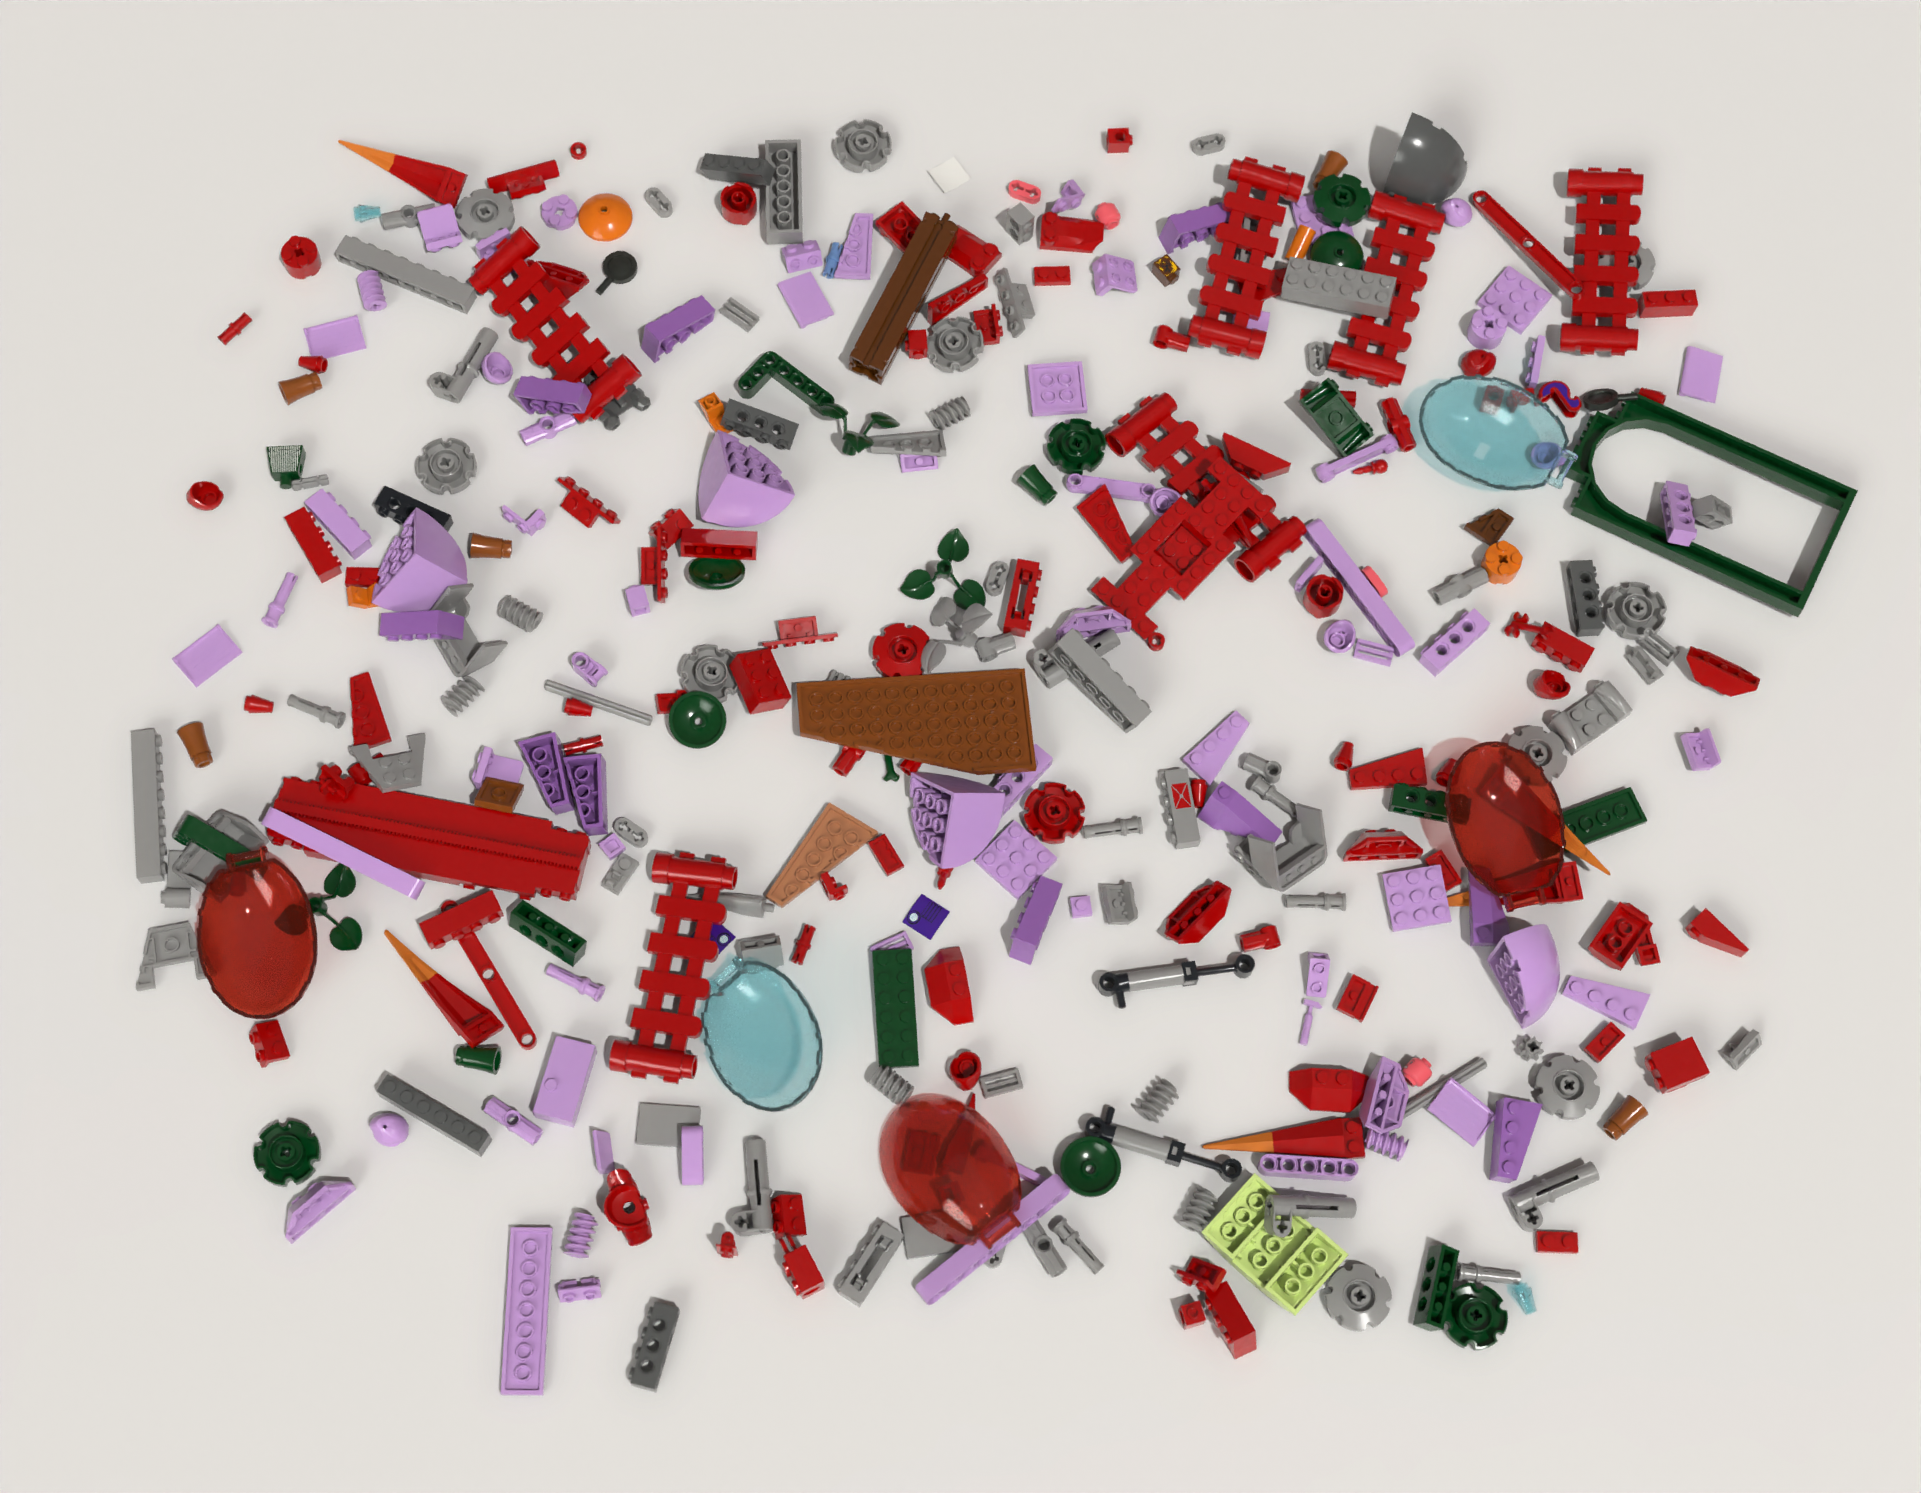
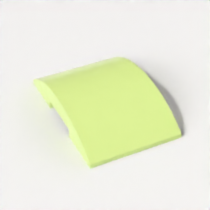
M1254 1173L1201 1233L1248 1281L1278 1305L1296 1316L1349 1254L1319 1228H1314L1300 1216H1292L1291 1231L1286 1237L1269 1235L1264 1229L1265 1200L1268 1195L1279 1194ZM1275 1215V1219H1281V1216Z

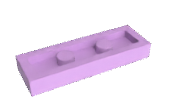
M1539 335L1536 342H1532L1530 352H1533V357H1530L1528 362L1530 373L1527 372L1525 383H1528L1527 388H1534L1535 390L1538 384L1546 336Z

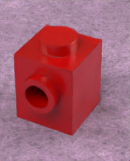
M926 329L908 330L905 352L909 351V358L922 359L927 357Z

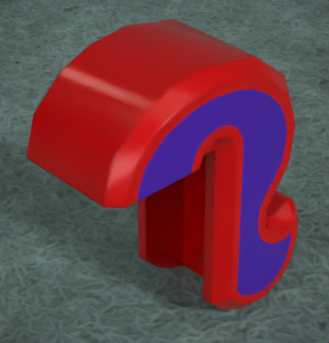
M1557 380L1542 385L1535 400L1536 405L1539 406L1552 398L1565 417L1568 418L1577 416L1582 406L1578 396L1570 397L1568 385Z

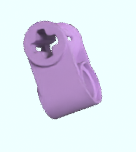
M577 652L573 655V670L591 686L596 687L598 685L597 682L604 675L608 674V671L601 664L585 653ZM578 661L585 662L582 666L576 665Z

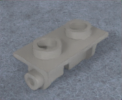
M1636 646L1632 649L1631 653L1626 655L1627 659L1649 685L1664 676L1661 669L1658 668L1641 646Z

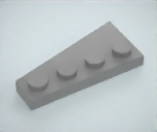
M942 430L869 436L874 441L873 446L870 447L871 453L946 456Z

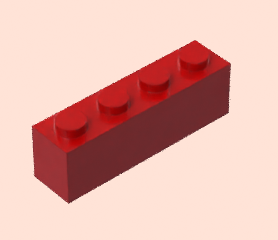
M302 507L284 517L321 583L342 573L340 569L342 563L337 555H332L331 551H333V548L329 541H324L323 536L325 534L321 527L315 526L314 522H316V519L311 511L307 512L306 508Z
M682 529L681 557L756 560L758 548V532Z
M490 890L419 923L432 950L444 947L451 940H459L468 932L479 931L483 925L496 923L504 915L493 890Z

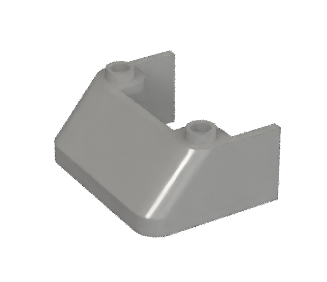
M473 583L448 586L431 610H441L466 618L470 611V605L465 597L474 587ZM464 619L463 640L433 639L456 677H465L494 662L508 644L507 641L482 644L481 646L466 619Z
M1297 803L1295 806L1298 822L1293 824L1288 831L1290 842L1277 851L1275 850L1274 842L1252 835L1248 836L1252 865L1274 890L1286 891L1325 863L1328 853L1323 815L1320 809Z

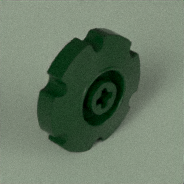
M1332 174L1319 182L1318 190H1315L1313 195V207L1316 213L1322 214L1321 219L1327 224L1341 227V224L1344 223L1350 227L1358 224L1365 218L1366 211L1369 210L1371 202L1368 188L1361 187L1362 181L1352 175L1343 174L1342 177H1337L1335 174Z
M1073 418L1070 419L1069 424L1060 422L1049 434L1048 440L1051 443L1047 444L1048 457L1054 466H1062V472L1070 475L1074 473L1082 475L1083 470L1092 472L1102 463L1105 454L1102 451L1106 448V440L1099 428L1093 429L1091 427L1090 421Z
M288 1121L284 1127L280 1123H275L259 1136L262 1144L254 1148V1163L258 1171H265L263 1177L269 1183L280 1187H287L288 1183L293 1181L296 1185H299L315 1173L316 1170L313 1164L321 1159V1146L316 1136L310 1137L312 1131L308 1126L297 1121ZM289 1151L291 1155L287 1157L285 1152Z
M1466 1283L1456 1287L1451 1291L1453 1299L1449 1300L1445 1323L1448 1325V1330L1445 1332L1452 1342L1462 1348H1465L1467 1344L1472 1345L1474 1351L1491 1347L1498 1341L1496 1334L1503 1335L1508 1324L1507 1310L1500 1308V1304L1503 1302L1502 1298L1496 1291L1486 1285L1481 1289L1476 1288L1475 1283ZM1473 1312L1475 1313V1317H1478V1319L1475 1321L1473 1320V1316H1470Z

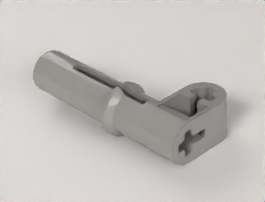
M487 327L482 328L464 360L459 362L458 370L454 376L443 372H435L430 376L429 383L435 396L453 403H460L474 378L479 376V369L481 368L483 358L486 354L490 353L498 339V334Z
M1110 628L1088 642V644L1094 646L1097 650L1096 653L1101 657L1120 645L1121 642L1115 631ZM1040 649L1035 652L1032 661L1033 668L1049 689L1071 676L1048 650ZM1039 658H1040L1041 660H1044V659H1045L1046 662H1045V663H1044L1043 661L1039 662ZM1044 664H1045L1046 667L1049 666L1050 664L1052 665L1051 667L1047 668L1046 670H1044V671L1042 670V669L1044 668Z
M754 1139L745 1143L749 1180L747 1196L750 1197L751 1210L735 1213L730 1221L731 1227L739 1236L766 1234L773 1231L770 1199L772 1189L769 1188L766 1142L762 1139ZM757 1164H758V1170H759L761 1205H760V1195H759V1187H758ZM750 1217H752L753 1226L751 1229L748 1226ZM744 1220L745 1223L743 1224V1227L740 1228L739 1225L741 1224V1221Z
M1590 1161L1548 1180L1541 1179L1540 1183L1508 1196L1509 1204L1520 1227L1526 1232L1537 1230L1543 1223V1217L1538 1206L1547 1202L1553 1203L1558 1197L1600 1179L1595 1165ZM1573 1178L1575 1180L1554 1190H1551L1547 1193H1544L1540 1196H1537L1538 1193L1546 1191L1552 1187H1555ZM1532 1209L1533 1212L1530 1215L1522 1216L1521 1213ZM1528 1218H1530V1219L1534 1218L1535 1222H1534V1223H1532V1222H1529V1223H1528L1527 1219H1528Z
M1306 1193L1301 1196L1268 1195L1265 1200L1264 1229L1269 1235L1286 1237L1291 1231L1292 1216H1300L1302 1219H1308L1309 1217L1354 1218L1357 1210L1356 1201L1353 1198L1309 1196ZM1296 1205L1329 1206V1208L1296 1207ZM1275 1215L1281 1216V1219H1275Z

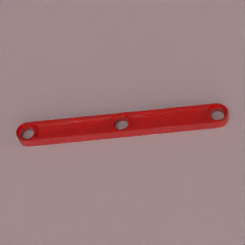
M1480 190L1474 193L1473 205L1569 297L1572 299L1583 297L1585 286L1569 269L1487 192ZM1481 196L1486 199L1484 202L1481 203L1476 201V199ZM1526 241H1530L1533 243V245L1531 247H1525L1523 243ZM1573 287H1579L1581 288V292L1573 293L1571 289Z
M452 900L445 901L441 906V912H445L448 906L456 907L458 904ZM471 931L464 934V937L459 939L458 942L522 1049H533L537 1044V1038L474 932ZM492 970L494 972L493 978L485 979L483 977L484 972ZM524 1036H532L533 1042L530 1045H524L522 1043Z

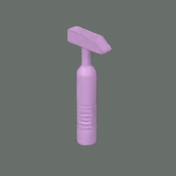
M1304 999L1303 1005L1309 1006V1009L1304 1019L1299 1043L1301 1045L1308 1044L1313 1019V1007L1317 1009L1322 1008L1319 1002Z

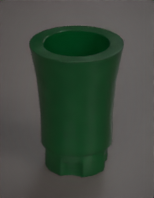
M1035 464L1027 468L1016 481V483L1025 488L1045 506L1058 494L1053 489L1054 487L1040 473Z
M460 1046L456 1052V1065L496 1075L501 1063V1048Z

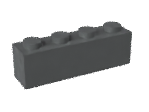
M705 153L700 170L710 180L770 186L775 169L766 159Z

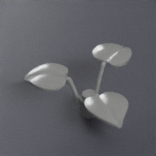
M949 597L941 598L932 611L931 621L935 626L939 627L948 621L957 629L955 633L957 641L939 640L936 642L931 640L923 648L921 655V665L924 671L929 675L941 663L946 655V646L944 644H955L960 647L964 644L969 648L973 647L978 640L977 635L973 632L993 614L981 604H972L963 614L964 621L961 623V628L950 619L956 613L957 606L955 601Z

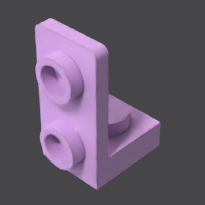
M1308 952L1309 972L1306 995L1325 998L1330 967L1329 955L1326 953Z

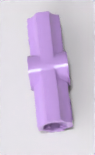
M561 412L552 417L544 416L538 423L519 432L524 444L528 446L544 438H554L558 432L576 425L577 421L572 413Z
M495 1097L489 1100L483 1110L486 1114L504 1125L510 1132H514L532 1146L538 1142L543 1133V1130L521 1116L518 1111L511 1109ZM511 1118H518V1122L515 1125L508 1124Z

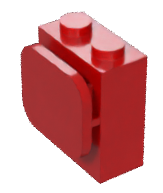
M1693 1037L1651 1052L1645 1057L1646 1068L1652 1073L1654 1084L1662 1094L1685 1087L1692 1082L1705 1078L1710 1073Z

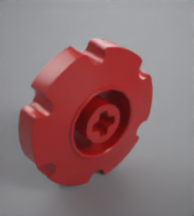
M897 623L884 629V636H877L873 644L872 656L873 659L878 660L876 662L877 670L884 677L922 675L921 655L923 648L930 641L929 636L915 625L911 628H906L905 623Z
M1046 783L1044 784V790L1034 789L1025 801L1024 810H1027L1028 813L1024 814V823L1034 837L1036 835L1042 836V842L1048 844L1064 843L1066 836L1074 838L1083 827L1085 817L1081 816V813L1085 811L1084 802L1075 790L1068 792L1066 790L1067 785Z

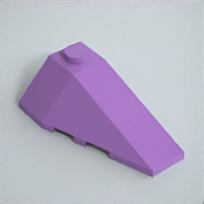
M1223 781L1211 794L1197 817L1213 829L1230 832L1231 835H1239L1245 838L1252 834L1255 837L1275 843L1283 832L1241 794Z
M1468 869L1470 946H1496L1503 936L1510 934L1509 924L1489 869Z

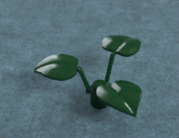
M831 402L815 405L825 415L835 419H843L844 435L842 439L845 441L842 452L850 456H854L856 452L860 453L864 449L873 446L874 441L866 436L873 424L877 423L884 428L900 426V423L890 415L883 412H872L870 417L873 420L863 434L847 430L846 416L848 411L844 407Z
M958 528L949 532L938 546V554L942 560L937 564V572L934 573V577L931 579L927 571L917 569L907 576L900 588L901 592L907 597L924 600L934 594L935 587L932 583L935 582L938 576L943 579L951 578L959 588L954 594L955 603L959 608L966 610L975 603L982 606L986 604L985 592L977 581L968 579L961 586L953 575L952 560L961 562L969 554V545Z
M343 864L335 867L324 881V891L332 896L313 897L308 900L307 906L302 903L290 905L280 918L275 921V925L290 935L299 936L311 929L312 923L309 918H312L313 914L325 916L337 926L331 931V944L341 951L357 950L362 942V929L359 923L352 918H345L339 924L326 913L328 906L324 902L335 899L337 895L344 898L352 894L356 887V879L352 870Z

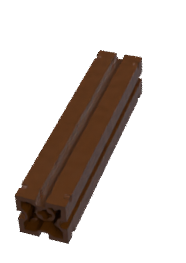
M925 212L922 221L918 225L849 356L850 371L861 376L862 374L866 375L869 380L882 385L885 375H887L908 335V330L913 326L952 248L956 244L959 226L949 220L951 216L948 213H944L940 220L937 214Z

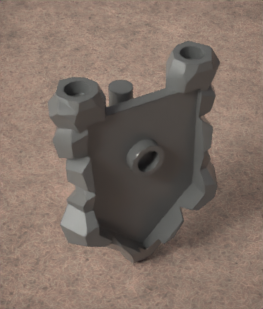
M593 370L586 375L585 383L587 387L598 378ZM634 384L628 385L626 387L627 393L619 400L614 398L603 408L605 412L599 417L604 422L605 428L612 431L617 429L621 424L618 416L633 406L640 411L648 409L651 403L650 399L644 395V391L636 388Z

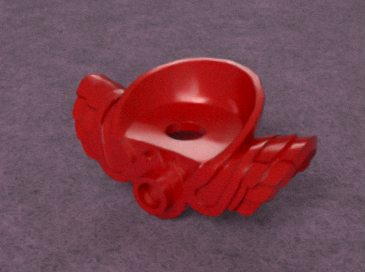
M613 1170L607 1176L609 1194L605 1198L604 1214L616 1226L618 1232H623L630 1246L643 1244L652 1237L651 1224L646 1210H649L646 1198H641L636 1182L628 1170ZM625 1203H634L635 1211L630 1214L624 1212L623 1207Z

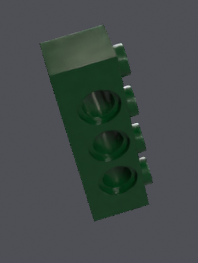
M1405 783L1394 784L1391 790L1388 811L1464 826L1468 820L1471 799L1460 794L1449 795L1444 791H1430L1425 787L1415 788ZM1406 797H1412L1415 802H1409ZM1425 801H1431L1434 806L1427 805ZM1444 805L1452 806L1453 810L1446 809Z
M522 900L511 911L509 922L511 928L570 966L574 967L585 955L587 944L585 939L526 901Z
M1444 1244L1429 1246L1413 1322L1414 1326L1430 1332L1444 1329L1459 1250Z

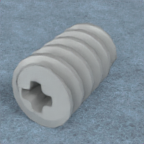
M963 396L955 398L954 401H949L948 405L943 404L942 408L937 407L935 411H929L930 419L935 428L938 429L940 426L942 430H945V423L949 427L952 426L951 420L957 424V417L963 421L964 414L968 417L971 416L970 408Z
M509 595L501 605L500 617L506 618L509 622L512 621L514 625H519L522 629L525 628L527 632H532L540 624L543 613L540 612L536 616L537 609L529 612L531 606L527 605L523 608L524 602H520L517 605L518 599L514 598L511 602V595Z
M466 675L464 677L465 681H459V686H454L453 691L447 693L448 697H442L445 707L455 717H458L456 710L463 712L462 705L469 706L467 700L474 702L473 694L477 697L480 696L478 689L483 692L485 691L484 687L471 676Z
M880 1066L872 1075L869 1083H876V1089L882 1088V1094L889 1092L888 1099L895 1097L894 1103L899 1104L901 1102V1107L909 1099L915 1086L907 1088L908 1081L900 1083L902 1076L894 1078L896 1071L889 1074V1066L884 1069Z
M1162 1078L1161 1084L1156 1085V1090L1151 1091V1096L1148 1095L1146 1097V1102L1143 1101L1141 1103V1108L1138 1107L1136 1109L1137 1112L1146 1120L1158 1123L1159 1120L1156 1116H1164L1161 1110H1169L1166 1104H1174L1171 1098H1179L1176 1088L1168 1080Z
M1198 1186V1191L1194 1192L1193 1196L1195 1199L1190 1200L1191 1206H1187V1213H1183L1182 1218L1184 1220L1179 1221L1182 1227L1193 1232L1204 1230L1200 1226V1224L1207 1225L1208 1223L1204 1216L1211 1217L1207 1210H1214L1215 1207L1211 1203L1219 1202L1211 1191L1201 1186Z

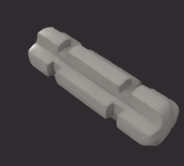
M327 474L319 475V477L302 478L301 481L299 479L292 480L293 491H298L301 488L309 489L319 487V485L325 486L329 484Z

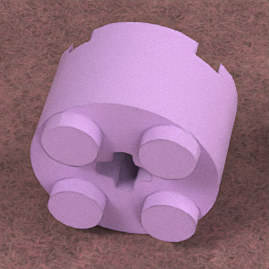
M1486 306L1475 312L1467 329L1468 340L1477 349H1494L1501 343L1508 322L1502 313L1490 306Z

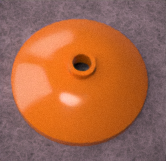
M602 193L590 197L583 203L579 210L578 219L582 231L588 237L597 241L608 242L622 237L629 230L632 224V211L629 204L620 196Z

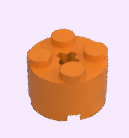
M1502 540L1492 544L1487 549L1481 561V567L1488 574V582L1504 585L1510 583L1515 578L1521 567L1523 557L1515 546Z

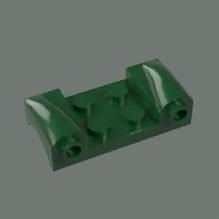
M1328 377L1298 402L1308 415L1314 419L1333 443L1332 445L1344 458L1349 456L1359 446L1374 436V434L1372 433V427L1367 422L1364 423L1338 390V384Z

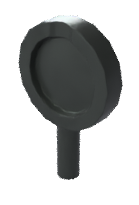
M616 251L609 254L603 262V272L606 279L596 289V292L602 295L612 282L615 284H625L634 279L637 274L635 258L625 251Z
M1596 389L1584 395L1583 403L1584 407L1588 410L1603 411L1615 407L1620 401L1638 400V393L1618 394L1613 389Z

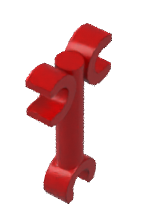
M1519 612L1514 614V620L1504 629L1506 636H1509L1512 632L1514 638H1517L1520 635V629L1541 634L1545 640L1550 639L1547 632H1555L1551 624H1546L1542 627L1528 624V615L1525 613L1521 618Z

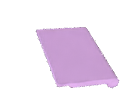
M811 271L777 284L801 329L834 315Z
M357 315L303 328L311 356H323L327 359L366 349Z
M1688 346L1679 395L1715 403L1723 356Z
M217 624L177 656L173 657L172 660L197 688L243 652L221 626Z
M1452 1077L1447 1080L1427 1108L1473 1147L1496 1117V1114Z

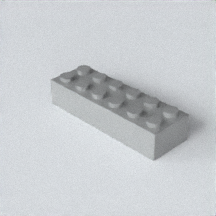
M801 139L765 140V159L775 169L770 186L766 185L767 244L803 243Z
M1290 256L1282 284L1281 298L1388 319L1396 289L1397 277Z
M1070 629L1048 652L1125 733H1128L1136 728L1152 712L1149 709L1150 706L1136 695L1134 688L1126 685L1123 677L1109 667V662L1096 653L1095 647L1088 644L1078 630Z

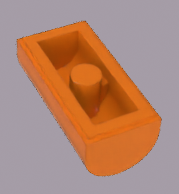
M1299 225L1284 258L1289 260L1291 256L1304 259L1316 232L1307 226Z

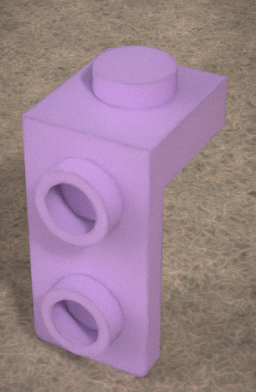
M1073 179L1067 181L1061 191L1063 197L1057 199L1051 211L1053 213L1063 212L1067 209H1075L1081 205L1085 194Z
M506 505L502 507L503 517L509 523H515L517 528L524 534L528 533L532 536L546 524L545 513L540 509L525 521Z

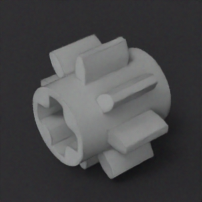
M1535 1036L1530 1040L1525 1037L1523 1039L1524 1044L1520 1043L1518 1045V1048L1522 1049L1519 1056H1524L1527 1062L1531 1058L1537 1061L1539 1059L1538 1054L1544 1052V1050L1540 1049V1045L1543 1042L1535 1040Z

